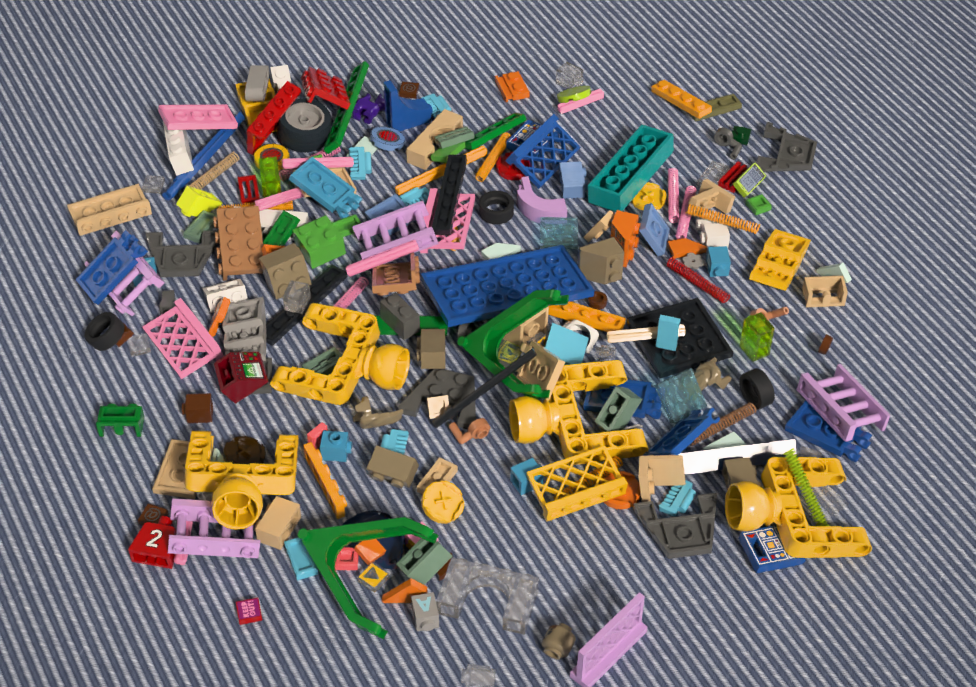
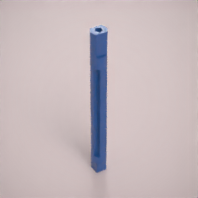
M240 111L234 114L238 123L237 128L245 119V116ZM220 129L192 159L194 170L177 175L162 193L163 198L168 201L183 189L236 129Z

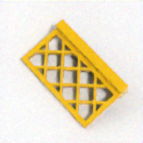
M605 445L526 472V476L543 509V516L546 522L624 495L628 485L625 477H621ZM603 453L606 459L604 465L593 461L594 456ZM581 461L586 463L587 466L582 471L574 468V463ZM590 465L602 469L599 477L587 473ZM562 468L567 470L565 478L553 474L555 469ZM604 470L612 473L615 479L608 481L601 478ZM570 472L582 476L579 484L568 480ZM543 475L548 478L545 485L536 482L534 477ZM584 478L596 481L595 486L589 488L582 485ZM550 479L562 483L559 490L548 487ZM566 484L577 489L575 493L569 495L562 492L564 485ZM545 491L557 495L555 500L546 503L543 497Z

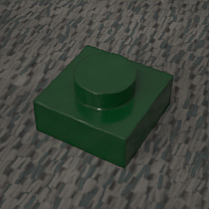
M734 125L732 131L733 139L742 145H748L752 129Z

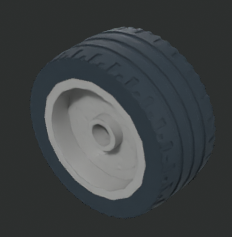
M305 98L296 99L277 122V132L281 143L297 152L308 153L323 148L331 130V114L327 107L315 100L309 103Z

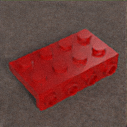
M309 67L307 71L303 72L301 80L307 102L312 103L315 95L348 110L351 103L342 79L337 76H328L327 72L319 68L316 70Z
M287 81L278 90L274 98L269 101L265 109L259 113L255 121L247 128L246 144L248 153L254 155L255 151L261 147L274 131L279 119L301 94L299 87Z

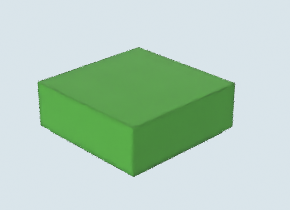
M762 194L746 199V205L755 216L770 211L772 205Z

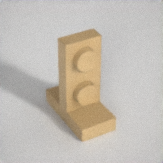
M705 179L702 181L699 193L690 198L688 205L691 203V207L693 204L694 207L695 205L697 207L700 206V208H705V211L707 208L716 207L727 214L731 211L735 196L709 179Z

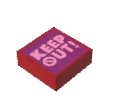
M259 598L236 602L240 625L262 621Z

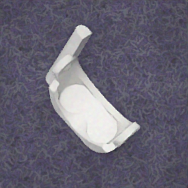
M576 319L567 321L562 326L572 331L582 330L591 335L590 343L586 348V353L588 354L593 349V345L596 344L600 335L597 330Z

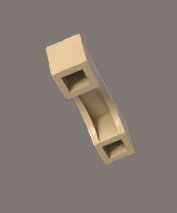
M446 109L438 114L435 120L427 125L426 129L417 136L416 140L408 145L406 149L407 163L426 170L433 162L431 161V154L435 152V146L433 145L435 143L434 136L462 128L463 116Z

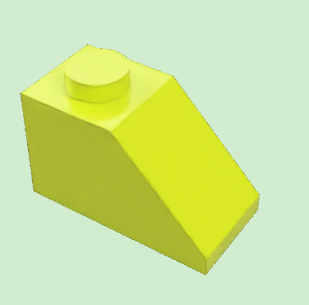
M187 186L176 205L182 209L181 212L184 215L198 217L203 210L210 212L218 208L219 205L221 206L222 202L210 192Z

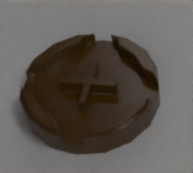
M237 436L229 443L227 441L223 448L224 461L232 462V464H263L266 456L264 445H260L258 440L248 436Z

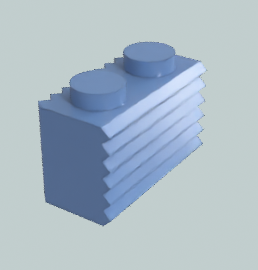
M581 161L560 162L559 177L563 198H584L585 191H588V180L584 179L586 178V168H582Z

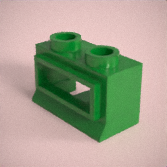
M108 404L107 406H100L96 422L99 437H104L105 426H114L117 435L124 434V426H135L137 437H141L145 419L143 408L137 404H129L128 406Z

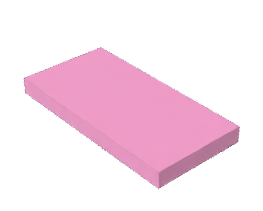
M227 104L159 105L158 112L168 130L237 129L238 126Z

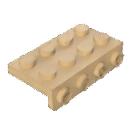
M139 184L67 205L79 236L152 214L150 202L145 198Z

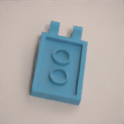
M314 157L307 160L289 177L292 183L333 213L336 210L341 219L349 217L348 213L351 210L358 209L360 207L359 203L363 200L360 196L354 194L355 189Z

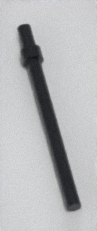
M533 348L457 404L447 407L443 414L432 421L433 425L438 428L447 420L454 419L458 416V412L537 356V353Z

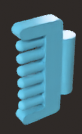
M430 94L422 97L431 105L433 110L431 115H433L434 119L444 109L451 111V107L441 95L436 97L435 94Z
M350 147L349 155L354 160L353 168H350L351 180H365L366 174L372 173L371 153L365 152L364 147Z
M415 187L398 197L406 206L422 200L426 203L430 191L426 187L420 190L418 187Z
M392 429L390 435H383L380 447L400 454L405 453L404 449L406 448L405 445L407 444L409 432Z
M687 480L685 485L672 486L670 488L669 494H666L664 501L659 504V511L671 516H676L678 511L680 513L686 512L696 495V492L692 489V482Z

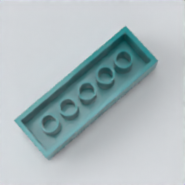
M641 124L588 184V202L615 212L617 210L623 211L673 153V134Z

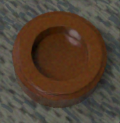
M594 291V296L588 298V306L590 308L601 310L607 305V296L603 292Z
M825 335L819 347V353L826 355L833 341L832 336Z

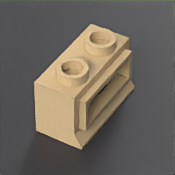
M843 276L804 278L802 290L806 307L845 306L848 291ZM822 293V297H812L813 294ZM831 293H836L837 296L831 297Z

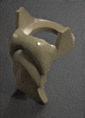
M716 357L700 364L696 372L679 386L680 390L686 391L689 401L694 398L697 392L704 390L708 385L711 386L716 383L723 390L732 378L729 375L721 378V371L716 366Z
M368 396L362 397L361 402L355 406V411L358 413L353 417L354 422H359V426L362 429L377 428L400 421L404 411L400 409L394 412L372 414Z

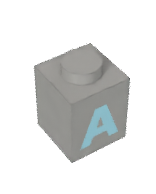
M434 592L411 596L416 631H431L434 628H439V613Z

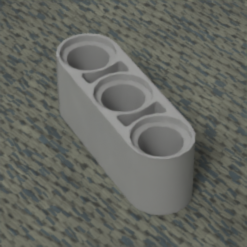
M268 65L250 66L245 88L246 101H265L269 82Z

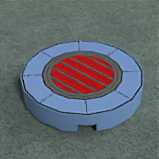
M381 126L371 130L370 141L375 142L374 145L377 148L395 151V148L400 150L404 147L405 136L394 128Z

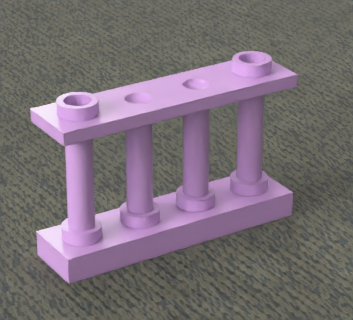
M422 200L353 226L352 228L358 241L363 240L366 251L360 253L362 260L412 240H416L419 246L418 251L439 244L433 228L426 227L423 217L428 216L429 213L424 201ZM416 220L420 231L409 235L406 223ZM399 226L402 238L391 241L388 230ZM381 233L384 244L373 248L370 237Z
M115 231L111 237L119 239L122 234ZM143 256L136 258L138 263L109 293L116 303V309L122 314L125 312L131 316L135 314L129 305L148 285L154 284L160 288L165 283ZM86 261L84 264L88 267L90 263ZM138 274H143V280L123 300L119 294Z
M841 364L837 365L834 377L816 381L809 373L801 374L797 391L845 442L852 440L857 427L874 423L881 431H885L890 414ZM837 385L841 391L828 394L823 388ZM849 397L854 402L840 407L836 400ZM861 410L866 415L865 417L853 420L848 413Z
M172 499L170 520H177L176 535H169L168 553L244 558L259 557L260 540H253V525L244 529V539L230 538L231 529L223 525L221 538L208 537L209 522L218 523L213 515L211 501ZM186 521L200 522L199 536H185Z

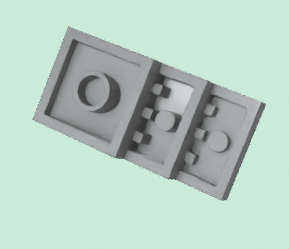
M259 297L230 303L222 325L225 332L223 342L226 350L225 355L230 352H259L262 360L266 361L264 298Z

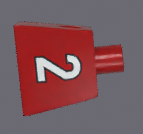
M161 516L158 524L144 523L128 549L132 562L172 569L175 554L168 553L169 535H176V528L171 526L173 522L170 520L171 518Z

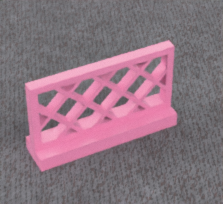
M430 188L426 204L429 215L423 217L427 228L432 227L440 194L438 193V188ZM460 194L457 205L459 208L455 214L456 221H454L452 228L453 234L448 237L436 235V237L442 239L438 242L439 244L421 250L420 253H428L429 249H464L474 207L475 194ZM463 200H470L464 205L460 203ZM461 212H465V213H466V215H464V216L461 217V218H459V217L457 216V215L460 214ZM460 224L463 226V228H461L458 231L454 229L456 226ZM457 237L461 240L460 243L451 242Z
M179 298L174 301L176 305L174 308L142 328L178 376L183 379L211 360L216 359L218 361L224 355L217 342L184 301ZM175 314L178 316L176 322H168L170 317ZM156 326L161 327L159 333L150 331ZM174 327L173 333H164L165 328ZM179 328H187L186 334H177ZM162 338H169V345L160 344ZM175 339H184L182 346L174 345ZM188 340H197L196 345L187 346ZM171 350L180 351L178 357H170ZM193 351L192 357H183L184 352ZM198 352H206L208 354L203 358H196ZM181 363H190L186 369L182 371L179 369Z

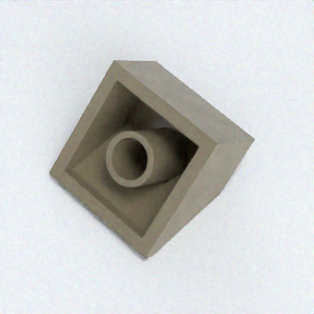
M614 237L579 248L578 267L587 280L605 285L622 279L624 251Z

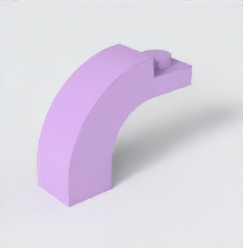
M529 176L521 177V185H518L517 206L521 213L528 219L540 224L567 225V207L564 198H540L532 191Z

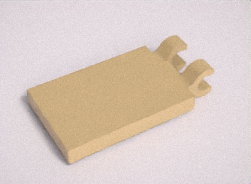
M531 341L530 345L522 342L519 350L527 353L533 348L537 356L516 370L518 372L516 377L524 384L540 385L541 390H550V395L547 399L549 400L565 361L537 342Z

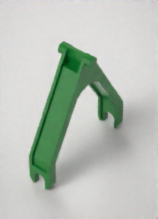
M553 289L535 290L468 336H460L457 343L496 375L506 368L500 363L498 358V349L504 336L549 305H567L569 295H560L561 291ZM513 373L502 380L513 392L522 393L524 396L536 399L549 398L550 390H541L540 385L524 384Z
M406 517L312 530L303 528L298 531V537L302 540L347 618L360 629L381 639L385 638L388 631L382 629L381 625L362 616L336 572L335 562L339 552L343 547L352 542L410 534L435 544L439 535L433 533V529Z

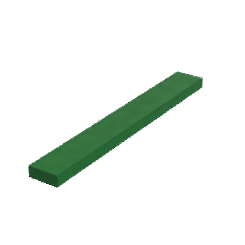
M366 61L356 66L351 73L346 87L351 104L348 110L339 106L324 147V151L327 154L341 146L369 67Z

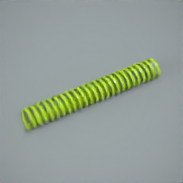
M792 447L783 455H786L785 458L788 465H790L789 468H792L790 471H794L792 474H795L793 477L796 478V484H799L798 487H801L799 490H803L801 493L805 497V503H808L807 506H810L808 509L812 513L811 516H814L812 519H816L814 522H818L815 524L816 526H829L827 524L828 521H825L827 518H824L825 515L821 511V505H818L819 502H816L818 499L814 495L815 492H812V486H809L810 483L807 476H805L806 473H803L804 470H801L803 467L799 463V457H796L797 454H794L796 451H792L794 450Z

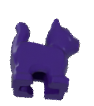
M369 93L365 97L358 99L352 112L353 118L360 121L361 116L364 115L366 116L364 122L371 124L372 119L378 112L385 111V100L382 98V94H379L374 102L370 101L371 95Z

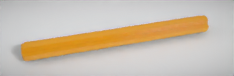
M480 146L463 154L467 155V164L486 156L487 148ZM447 163L395 186V192L400 196L415 187H421L444 176Z

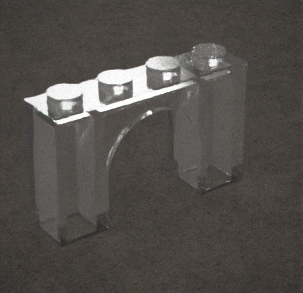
M452 557L436 600L439 615L459 619L464 601L470 592L480 587H493L503 592L508 599L503 615V630L525 635L538 593L539 577Z

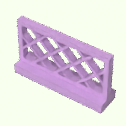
M639 592L578 651L577 665L570 671V678L582 687H592L647 632L648 627L642 623L644 595Z

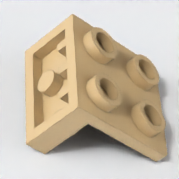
M683 455L639 456V484L642 502L651 501V494H655V486L686 484Z

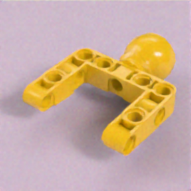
M312 303L303 317V325L312 330L349 338L342 357H339L332 373L329 375L315 373L314 370L279 366L270 381V385L277 391L342 405L348 402L359 378L362 376L366 380L372 379L382 389H401L408 375L410 354L408 349L397 344H385L379 348L375 346L380 336V330L374 315Z
M619 360L564 365L549 400L544 399L541 402L530 396H521L510 400L509 421L515 443H534L541 439L545 433L551 435L554 432L559 437L565 459L604 445L612 458L614 456L620 459L642 456L648 451L642 429L585 434L573 391L580 390L587 392L607 389L610 386L623 384L627 381L623 363ZM603 453L593 458V461L596 462L606 460ZM578 461V462H575L574 465H580V464H586V463H583V462H581V461Z
M191 431L185 464V487L194 492H213L211 500L213 515L218 523L224 527L237 530L253 525L262 511L263 499L261 494L288 495L294 492L299 435L279 434L276 442L274 464H232V462H211L214 436H211V431Z
M771 457L768 460L761 474L764 489L750 481L733 483L728 487L725 498V514L729 526L742 532L753 531L760 528L763 524L768 526L774 522L776 523L785 552L792 557H861L872 551V546L863 527L808 525L795 487L799 484H796V478L793 477L795 474H792L794 471H790L792 468H789L790 465H788L785 457ZM798 458L800 460L799 463L803 467L801 470H804L803 473H806L805 476L809 480V486L826 487L827 485H838L844 480L846 481L842 465L837 458Z

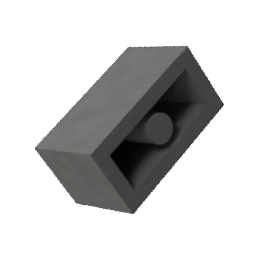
M396 292L380 301V318L403 340L420 332V315Z

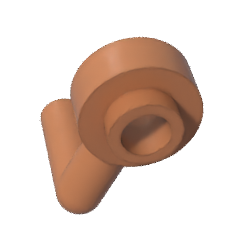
M782 307L766 312L763 308H758L751 311L749 320L754 328L761 329L768 325L770 319L787 315L789 309Z
M484 418L473 421L469 425L468 431L462 434L455 422L448 426L459 444H464L472 438L482 439L488 435L490 425Z

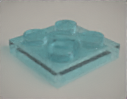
M540 217V249L563 245L566 249H578V218Z
M692 368L686 369L654 385L670 423H675L689 416L693 410L707 407Z

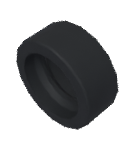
M487 192L479 200V215L485 222L490 224L506 223L514 215V200L507 192ZM493 204H500L507 208L493 211L487 207Z
M104 312L91 320L84 336L86 341L96 350L105 351L113 347L121 339L125 326L114 313ZM107 327H109V328L107 329V331L100 336V334H101Z
M755 368L740 376V390L747 403L754 404L756 410L773 403L775 399L774 388L770 379L762 370Z

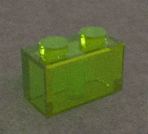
M277 157L259 158L263 198L281 193Z
M761 312L744 319L740 340L741 349L753 362L770 355L775 329Z

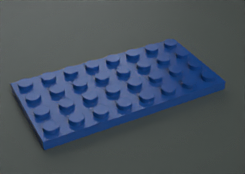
M563 245L420 273V280L447 327L494 318L535 290L561 291L560 295H569L568 302L593 297L595 291Z

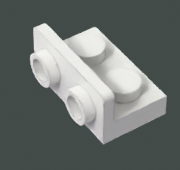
M241 279L202 288L211 313L215 312L217 304L223 297L230 299V303L248 300L245 285Z

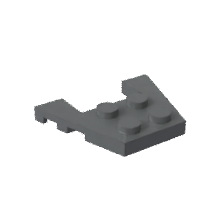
M767 122L763 137L781 140L777 159L758 156L756 164L763 172L811 170L817 141L799 134L792 135L787 133V129L782 127L780 129L775 128L773 123Z
M218 230L203 231L201 245L163 246V232L146 233V240L152 256L155 258L160 277L200 276L217 245L215 242V232H218Z
M434 369L398 406V410L403 409L404 415L416 417L422 402H427L426 398L448 395L449 406H454L475 390L474 376L445 369ZM475 401L462 409L457 421L458 427L468 429L469 425L476 420Z
M716 493L697 495L696 501L700 514L658 519L653 501L633 504L635 514L668 559L712 553Z

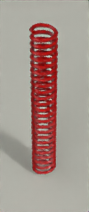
M669 258L667 267L700 287L703 291L705 290V292L720 302L725 303L729 300L730 294L725 293L723 289L713 285V283L706 280V278L704 279L701 275L699 276L697 272L694 273L692 269L687 268V266L680 263V261L678 262L675 258Z

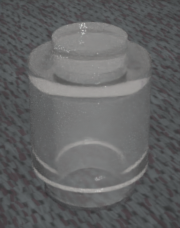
M468 664L467 669H462L461 683H465V687H494L496 669H490V666Z

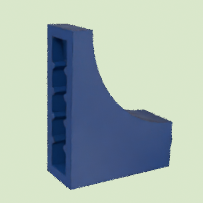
M390 80L384 82L385 119L388 127L403 131L431 122L433 110L424 98L416 100L402 98L398 96V91Z

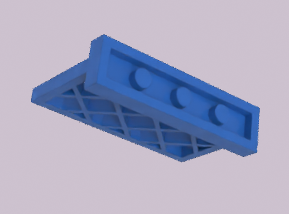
M555 114L543 123L505 160L510 166L514 163L525 176H529V180L538 189L559 170L560 162H567L581 148L556 122L559 118ZM553 129L560 134V138L553 137ZM542 140L549 141L550 147H543ZM554 142H561V149L554 148ZM565 143L570 144L574 150H566ZM532 150H539L540 157H534ZM544 151L551 152V159L544 158ZM555 153L562 154L563 160H556ZM522 159L529 160L530 167H525L520 161ZM533 161L541 162V169L534 168ZM545 163H552L553 170H547ZM535 172L542 173L541 182L535 177Z

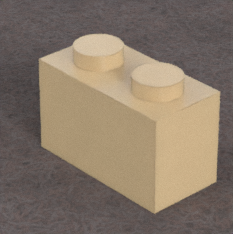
M276 496L273 502L267 505L262 519L256 522L255 532L257 540H260V543L281 550L284 546V541H287L301 519L300 504Z

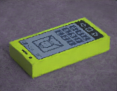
M755 162L745 170L733 185L745 198L766 175Z

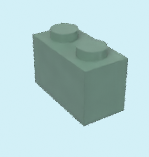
M616 386L595 419V422L608 432L620 431L626 427L643 399L628 388Z
M420 539L396 565L407 577L425 585L452 558V555L437 540L433 544Z

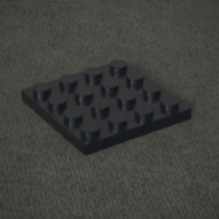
M699 298L627 317L626 319L629 329L657 327L660 315L679 318L680 324L685 326V335L678 337L676 351L656 347L657 339L637 340L659 379L697 368L700 364L710 361L714 357L717 358L716 362L733 357V350Z

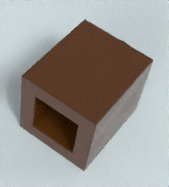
M211 393L186 394V401L182 403V415H186L187 424L213 422Z

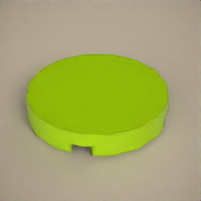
M578 86L564 90L557 94L558 102L568 103V100L578 101L584 99L591 94L590 86Z

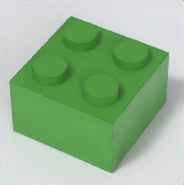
M327 215L292 230L296 246L303 253L305 260L312 269L346 254L344 238Z

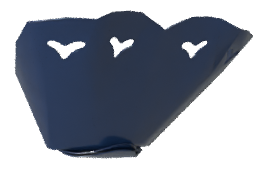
M371 510L356 514L342 525L393 519V517L386 512ZM405 535L377 539L386 549V552L382 556L383 559L378 558L374 562L385 569H397L398 566L389 562L395 560L397 563L402 558ZM352 542L348 546L355 547L359 543Z

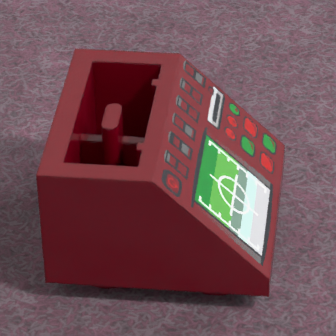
M230 352L214 363L221 392L235 404L269 382L259 352Z

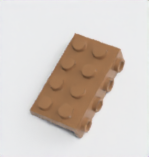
M259 206L217 209V216L213 217L214 228H218V232H215V242L220 245L219 248H216L217 259H221V263H218L219 275H223V281H227L228 275L263 273L259 260L263 256L261 250L263 240Z
M413 252L410 253L411 262L387 263L374 267L372 274L373 294L377 293V295L384 296L388 295L389 292L406 294L409 291L417 290L416 284H420L418 256H414Z

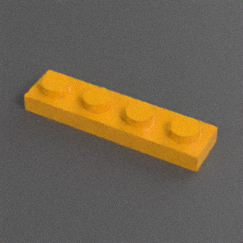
M666 80L659 81L651 86V91L698 119L712 112L711 105Z
M568 302L567 305L549 306L548 315L568 321L576 319L604 332L622 330L626 321L624 317L574 302Z
M312 442L304 444L305 459L337 520L345 517V507H347L345 497L339 495L337 482L335 479L331 480L330 470L327 464L323 465L319 449H315Z

